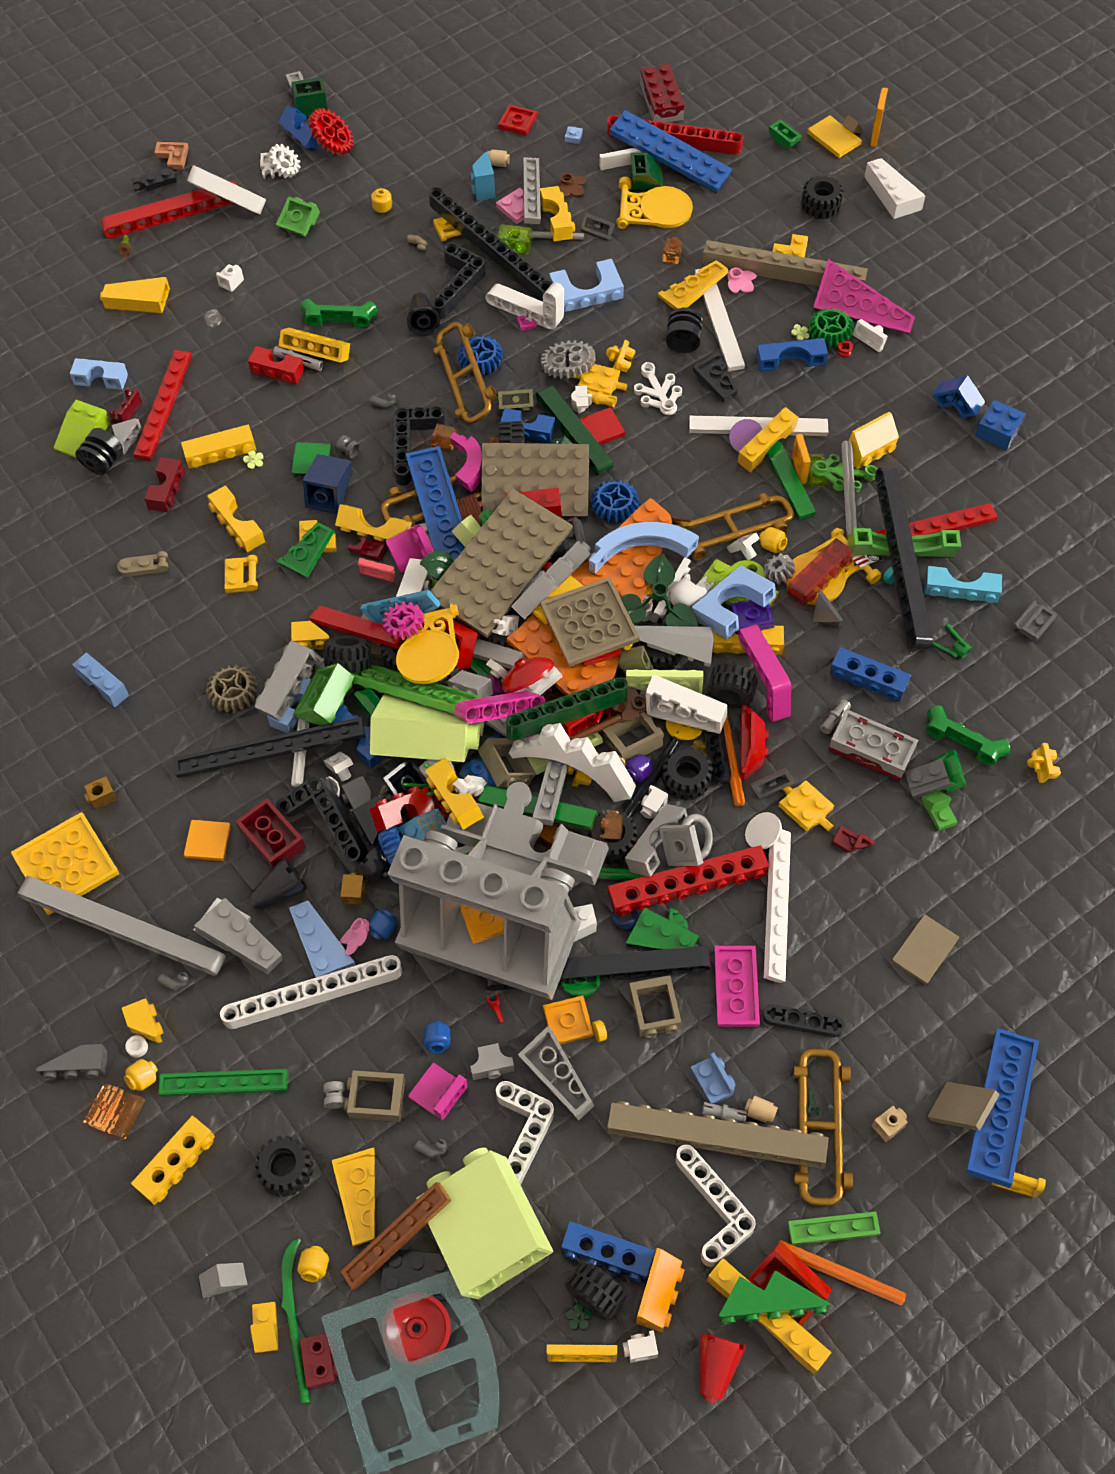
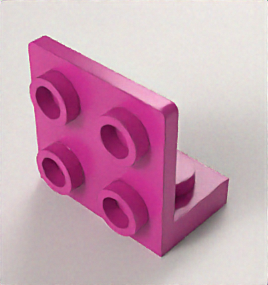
M414 525L385 541L401 573L405 572L410 558L422 560L426 555L434 551L421 525Z
M432 1063L409 1094V1098L443 1121L467 1089V1080L460 1074L456 1078L437 1064Z

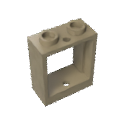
M645 712L639 713L637 718L632 721H620L603 729L604 742L611 751H615L617 755L621 756L625 763L636 754L644 756L663 746L662 738L664 734L661 728L656 727L651 716L646 715ZM641 725L650 733V736L628 747H625L618 738Z
M488 738L479 748L478 752L497 787L508 788L515 782H523L528 786L536 776V773L527 757L512 759L509 751L514 741L508 738ZM500 756L507 757L515 773H508Z
M670 975L629 984V993L640 1037L651 1038L663 1032L672 1034L681 1029L682 1022ZM667 991L673 1019L644 1024L638 997Z
M353 1070L352 1077H349L347 1082V1090H350L349 1098L345 1099L344 1111H347L350 1119L401 1122L406 1081L404 1074ZM359 1080L394 1083L391 1110L355 1108Z

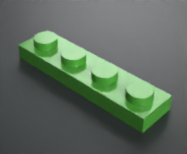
M876 1211L788 1221L791 1245L873 1237L881 1234Z

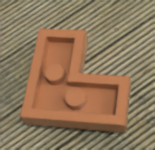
M157 142L154 153L156 158H168V168L184 170L189 147L188 143Z

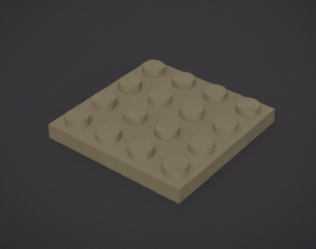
M610 577L540 602L543 613L569 667L640 640Z

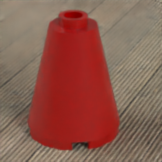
M701 1333L700 1394L704 1395L703 1400L717 1403L718 1399H723L743 1356L746 1345Z

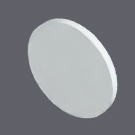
M769 812L756 815L746 828L745 838L747 843L751 847L761 845L762 849L771 847L781 834L782 827L779 818Z

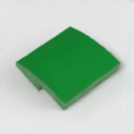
M297 442L292 474L306 475L317 454L331 457L332 445Z

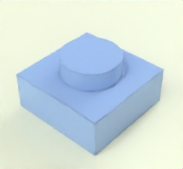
M568 126L565 142L580 144L583 128Z

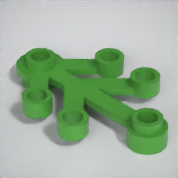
M831 454L826 461L818 460L812 464L811 471L814 475L828 479L833 483L835 490H843V462L837 467H830L831 465L836 466L838 464L839 456ZM868 465L865 467V470L854 469V476L864 477L867 481L875 480L877 468L873 465ZM832 474H836V475H837L838 477H840L841 479H837V478H836L834 475H832ZM854 480L855 492H859L862 484Z

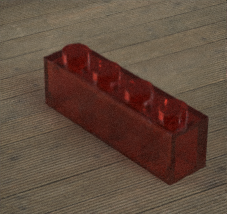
M835 538L788 584L787 594L804 606L809 601L812 602L816 598L817 593L828 586L832 578H837L841 570L851 564L853 550Z

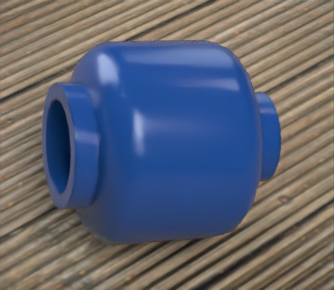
M385 909L382 911L377 910L369 920V929L371 930L369 934L378 940L381 937L389 939L398 926L397 917Z
M434 1021L424 1028L423 1045L429 1052L440 1054L450 1047L451 1032L449 1026L440 1021Z

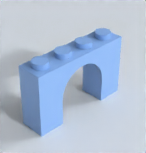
M612 259L596 262V275L600 284L593 289L582 290L574 287L570 283L565 270L549 273V281L551 283H559L564 288V312L623 298L624 286Z
M741 565L723 581L719 582L701 600L696 602L692 606V611L699 624L704 627H711L713 632L728 639L739 629L738 615L722 607L721 604L733 597H744L765 607L776 597L775 583Z

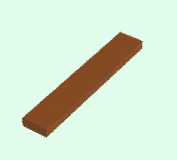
M435 1182L340 1271L351 1290H356L451 1201L439 1182Z

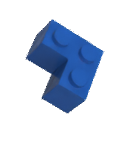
M968 375L941 381L932 394L940 408L954 405L962 418L975 416L985 402Z

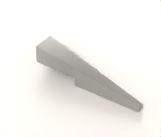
M634 626L640 641L646 642L648 647L672 655L682 654L688 656L689 661L693 662L696 659L704 662V666L710 667L713 648L711 627Z

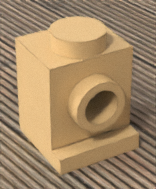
M892 1106L881 1116L877 1117L871 1126L885 1142H888L905 1128L908 1123L906 1121L907 1115L901 1108L896 1109ZM891 1117L895 1123H891L889 1118Z

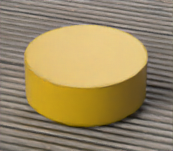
M601 1020L592 1022V1029L597 1042L605 1041L607 1039V1032L604 1023Z

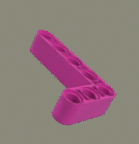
M757 624L738 629L739 641L766 686V711L769 720L775 722L790 717L791 683Z
M526 690L461 701L455 706L454 712L456 717L466 722L477 723L508 717L545 703L543 696Z

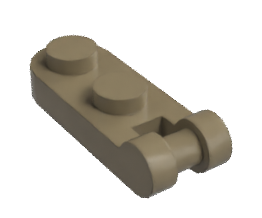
M160 551L153 555L124 558L118 562L117 568L124 577L168 571V563L166 562L168 560V553Z

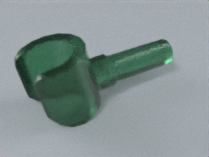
M807 1088L809 1100L807 1115L811 1117L810 1109L815 1108L817 1116H819L821 1109L815 1104L812 1088Z

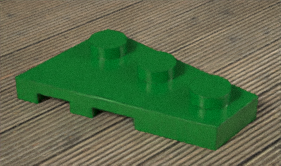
M317 522L302 536V540L297 545L292 546L289 552L283 558L280 557L277 562L308 578L335 531Z
M644 907L626 945L660 950L694 947L699 936Z

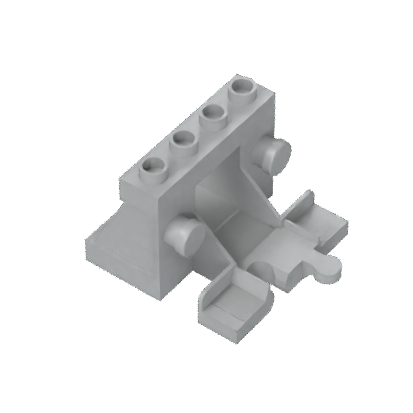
M515 782L508 787L506 793L507 801L504 809L499 808L497 804H494L492 808L477 803L484 818L464 830L459 823L455 825L449 816L446 825H442L440 828L442 833L428 831L424 841L403 835L388 871V876L391 880L399 884L401 928L395 941L397 946L402 950L552 1000L581 924L568 897V892L572 890L574 879L591 885L596 884L609 849L607 843L570 832L563 824H560L554 835L551 849L543 853L535 852L533 850L534 844L541 834L543 824L537 819L523 815L524 807L530 803L532 798L529 787L523 782ZM457 842L474 847L468 855L455 852L458 846ZM465 905L504 918V934L473 945L459 906Z

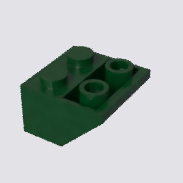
M322 77L293 81L291 83L295 107L306 117H309L318 108L328 110Z
M631 153L632 190H650L664 186L662 164L648 153Z

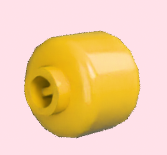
M380 188L372 193L371 201L375 211L386 213L392 208V197L388 190Z
M769 527L760 534L759 540L763 549L773 553H778L785 549L787 537L783 531Z
M140 1059L127 1067L124 1080L131 1090L143 1091L156 1081L157 1068L152 1061L147 1062L144 1059Z
M311 1246V1248L303 1250L297 1267L301 1278L307 1282H317L319 1279H322L326 1274L329 1256L319 1246Z

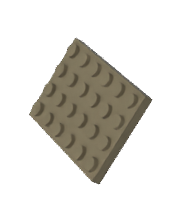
M482 443V512L490 509L493 513L505 499V493H509L512 489L523 492L559 487L562 516H588L589 444Z

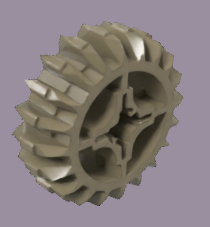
M237 664L234 668H231L230 665H228L227 669L221 667L220 672L215 671V676H210V682H207L206 693L209 702L212 703L214 708L218 707L220 712L225 709L227 713L230 710L236 713L239 708L243 711V706L250 707L249 702H254V696H257L258 685L255 676L252 675L250 670L246 671L244 666L240 669ZM242 682L246 683L245 689L241 686ZM219 689H222V696L218 694Z

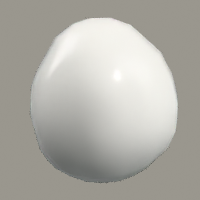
M687 574L671 588L670 600L673 605L683 603L692 609L696 602L711 591L714 582L711 584L705 583L707 576H705L695 585L690 581V575Z

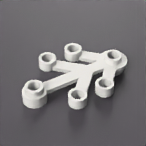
M650 362L644 363L641 367V373L645 378L649 379L654 389L638 383L634 386V393L636 395H642L643 393L659 398L660 401L653 400L649 396H643L641 398V406L660 408V411L665 415L674 414L677 411L675 401L677 397L682 395V387L674 386L669 399H667L666 393L670 386L675 383V375L667 374L661 388L654 375V364Z

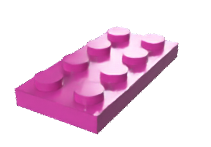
M714 946L717 1027H759L756 946Z

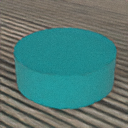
M892 566L887 569L883 576V580L888 584H892L895 581Z

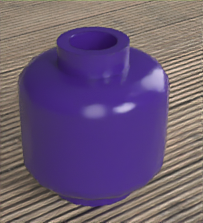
M641 754L634 755L625 763V768L635 783L644 781L653 770L651 760Z

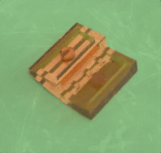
M104 1083L84 1123L126 1140L146 1100L140 1096L127 1093L121 1088Z

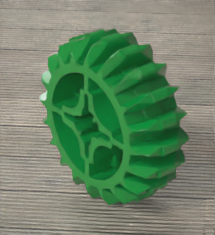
M825 307L824 311L819 309L818 312H814V315L809 320V336L812 339L824 338L826 346L837 348L840 342L844 344L845 340L849 341L852 337L854 329L853 320L850 319V315L845 314V311L840 312L839 308L833 310L832 307L828 310Z

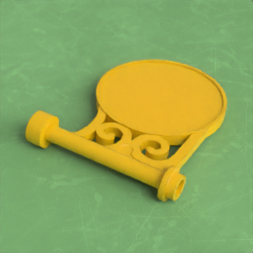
M629 177L620 178L619 188L622 190L620 217L616 220V225L620 229L626 228L628 224L674 228L683 225L690 219L693 205L689 196L683 191L674 187L661 186L645 193H632L628 191L631 189L632 180Z
M836 528L831 532L832 537L830 540L793 559L795 573L792 574V579H787L786 586L791 595L797 600L806 604L816 605L819 591L822 590L830 602L835 600L842 593L848 577L857 571L864 570L867 573L866 579L870 584L878 582L882 574L878 569L873 570L869 564L862 568L858 565L854 566V561L848 559H852L857 555H849L848 540L843 536L844 530ZM830 547L828 549V554L821 552L822 550ZM839 548L841 549V552H840L839 554H834V553H832V551H835L836 553H838V552H839Z
M451 603L450 608L423 613L425 620L424 628L417 630L418 634H411V639L407 636L405 642L400 646L396 656V664L400 674L406 680L416 684H430L445 678L453 671L459 659L453 618L459 615L457 604L453 605ZM443 620L448 622L449 634L444 632L446 629V624Z

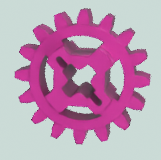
M405 601L400 606L395 603V608L389 607L390 612H385V618L382 619L385 631L389 637L394 636L395 640L399 637L404 640L405 636L411 639V634H418L417 629H422L421 623L425 622L422 610L419 609L418 605L413 606L412 602L406 605Z

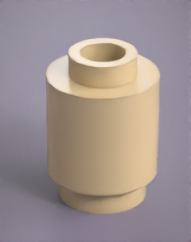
M487 151L492 166L506 167V164H509L510 155L507 154V151Z
M754 1095L753 1099H748L744 1110L748 1111V1117L763 1123L769 1122L772 1124L778 1107L773 1106L774 1103Z

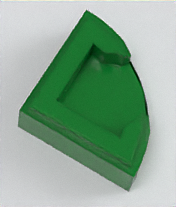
M670 908L668 920L688 930V923L679 911Z

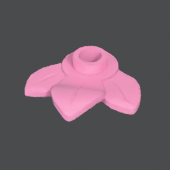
M732 268L727 275L729 280L728 288L733 293H737L739 290L746 293L752 292L754 290L752 280L757 275L749 270L742 271L740 268Z
M356 919L351 928L339 941L341 944H347L346 956L354 953L358 946H362L369 931L368 920Z

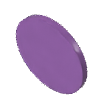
M743 419L735 423L729 436L732 447L739 452L763 429L761 425L751 419Z

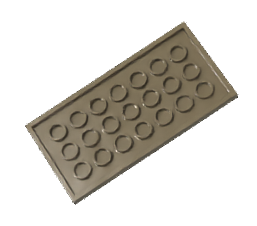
M512 489L430 592L440 602L439 608L441 609L450 608L451 603L453 605L457 604L459 615L456 616V619L488 638L492 630L497 627V623H493L495 619L502 620V617L508 613L511 606L518 600L572 531L573 525Z

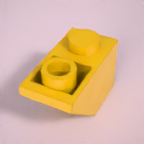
M311 621L291 622L292 641L309 649L324 650V642L330 639L327 633Z
M145 998L122 1008L127 1026L133 1034L156 1043L163 1042L160 1036L163 1034V1029L160 1022L156 1023L154 1018L157 1015L154 1004H149Z

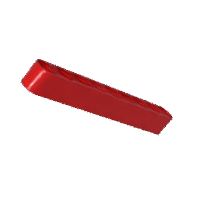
M610 116L607 119L608 136L616 138L609 134V130L620 116ZM645 120L695 149L728 154H739L742 152L743 135L738 132Z
M200 189L106 216L101 220V226L106 237L115 238L233 204V202L205 189Z

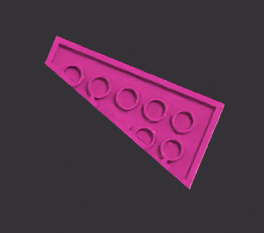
M828 259L813 307L814 309L824 311L825 307L828 310L832 307L833 310L839 308L840 312L845 311V314L850 315L851 319L858 321L862 319L873 325H880L881 327L910 334L915 316Z

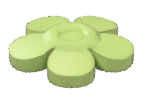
M796 324L791 331L792 335L797 336V340L800 341L803 339L807 340L810 337L805 326L801 328L800 325Z
M254 450L248 452L249 456H244L243 461L248 463L247 466L250 469H254L255 465L257 467L263 465L261 461L263 454H256Z

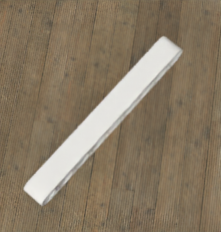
M390 955L228 1004L221 1009L220 1017L224 1025L229 1029L243 1027L396 980L402 974L401 962L398 957ZM391 965L397 966L394 970L387 969ZM371 971L377 972L375 976H368V973ZM351 977L357 978L355 982H347ZM331 983L337 984L333 989L328 988ZM312 989H316V990H317V992H316L315 994H313V995H308V992H309L310 990H312ZM290 996H297L295 1000L287 1001ZM270 1002H276L275 1006L267 1007ZM250 1008H256L253 1013H247ZM230 1014H236L233 1019L227 1020Z

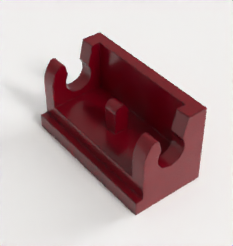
M128 387L125 389L126 396L115 412L113 410L109 412L112 423L117 424L131 420L142 404L137 389H133L132 393H130Z

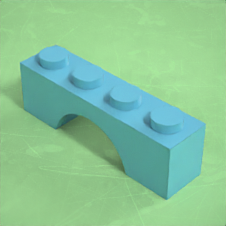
M928 566L924 594L967 599L970 601H985L987 603H998L1002 593V574L984 572L976 581L961 582L953 578L947 568Z

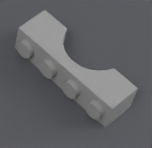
M669 804L663 806L625 857L630 872L651 877L660 864L655 850L662 842L659 828L665 825H681L688 816L685 808Z

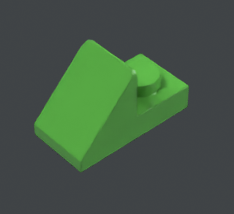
M937 791L921 797L938 831L957 824V820L949 807L950 796Z

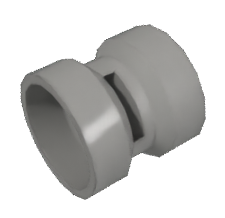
M332 1081L323 1085V1092L326 1094L324 1098L325 1108L337 1109L344 1107L345 1098L343 1097V1092L345 1091V1084L343 1082Z

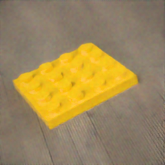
M82 812L11 852L25 878L27 876L36 878L78 896H83L120 874ZM43 908L47 915L54 913L51 910Z

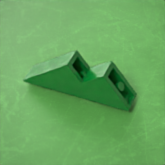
M774 1271L765 1290L739 1277L717 1320L722 1321V1324L726 1325L736 1323L735 1319H745V1322H754L759 1320L758 1317L767 1316L768 1320L782 1318V1314H790L791 1317H801L805 1315L804 1312L813 1311L814 1315H821L827 1313L830 1303Z

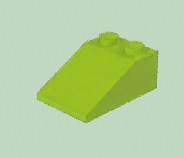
M75 400L66 413L54 445V450L76 458V450L85 441L86 436L93 428L106 430L110 425L106 410Z

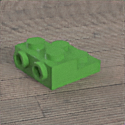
M288 196L276 226L306 237L310 226H314L320 211L313 202L306 203L298 197L292 198Z

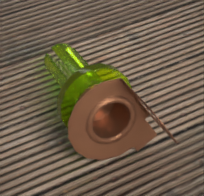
M127 235L123 237V241L120 242L118 247L119 254H125V259L131 255V244Z

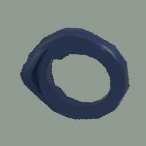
M635 909L631 912L632 920L621 922L613 911L612 920L618 928L626 932H632L639 919V914Z

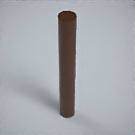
M617 714L569 738L572 741L576 738L580 739L593 735L622 721L621 716Z

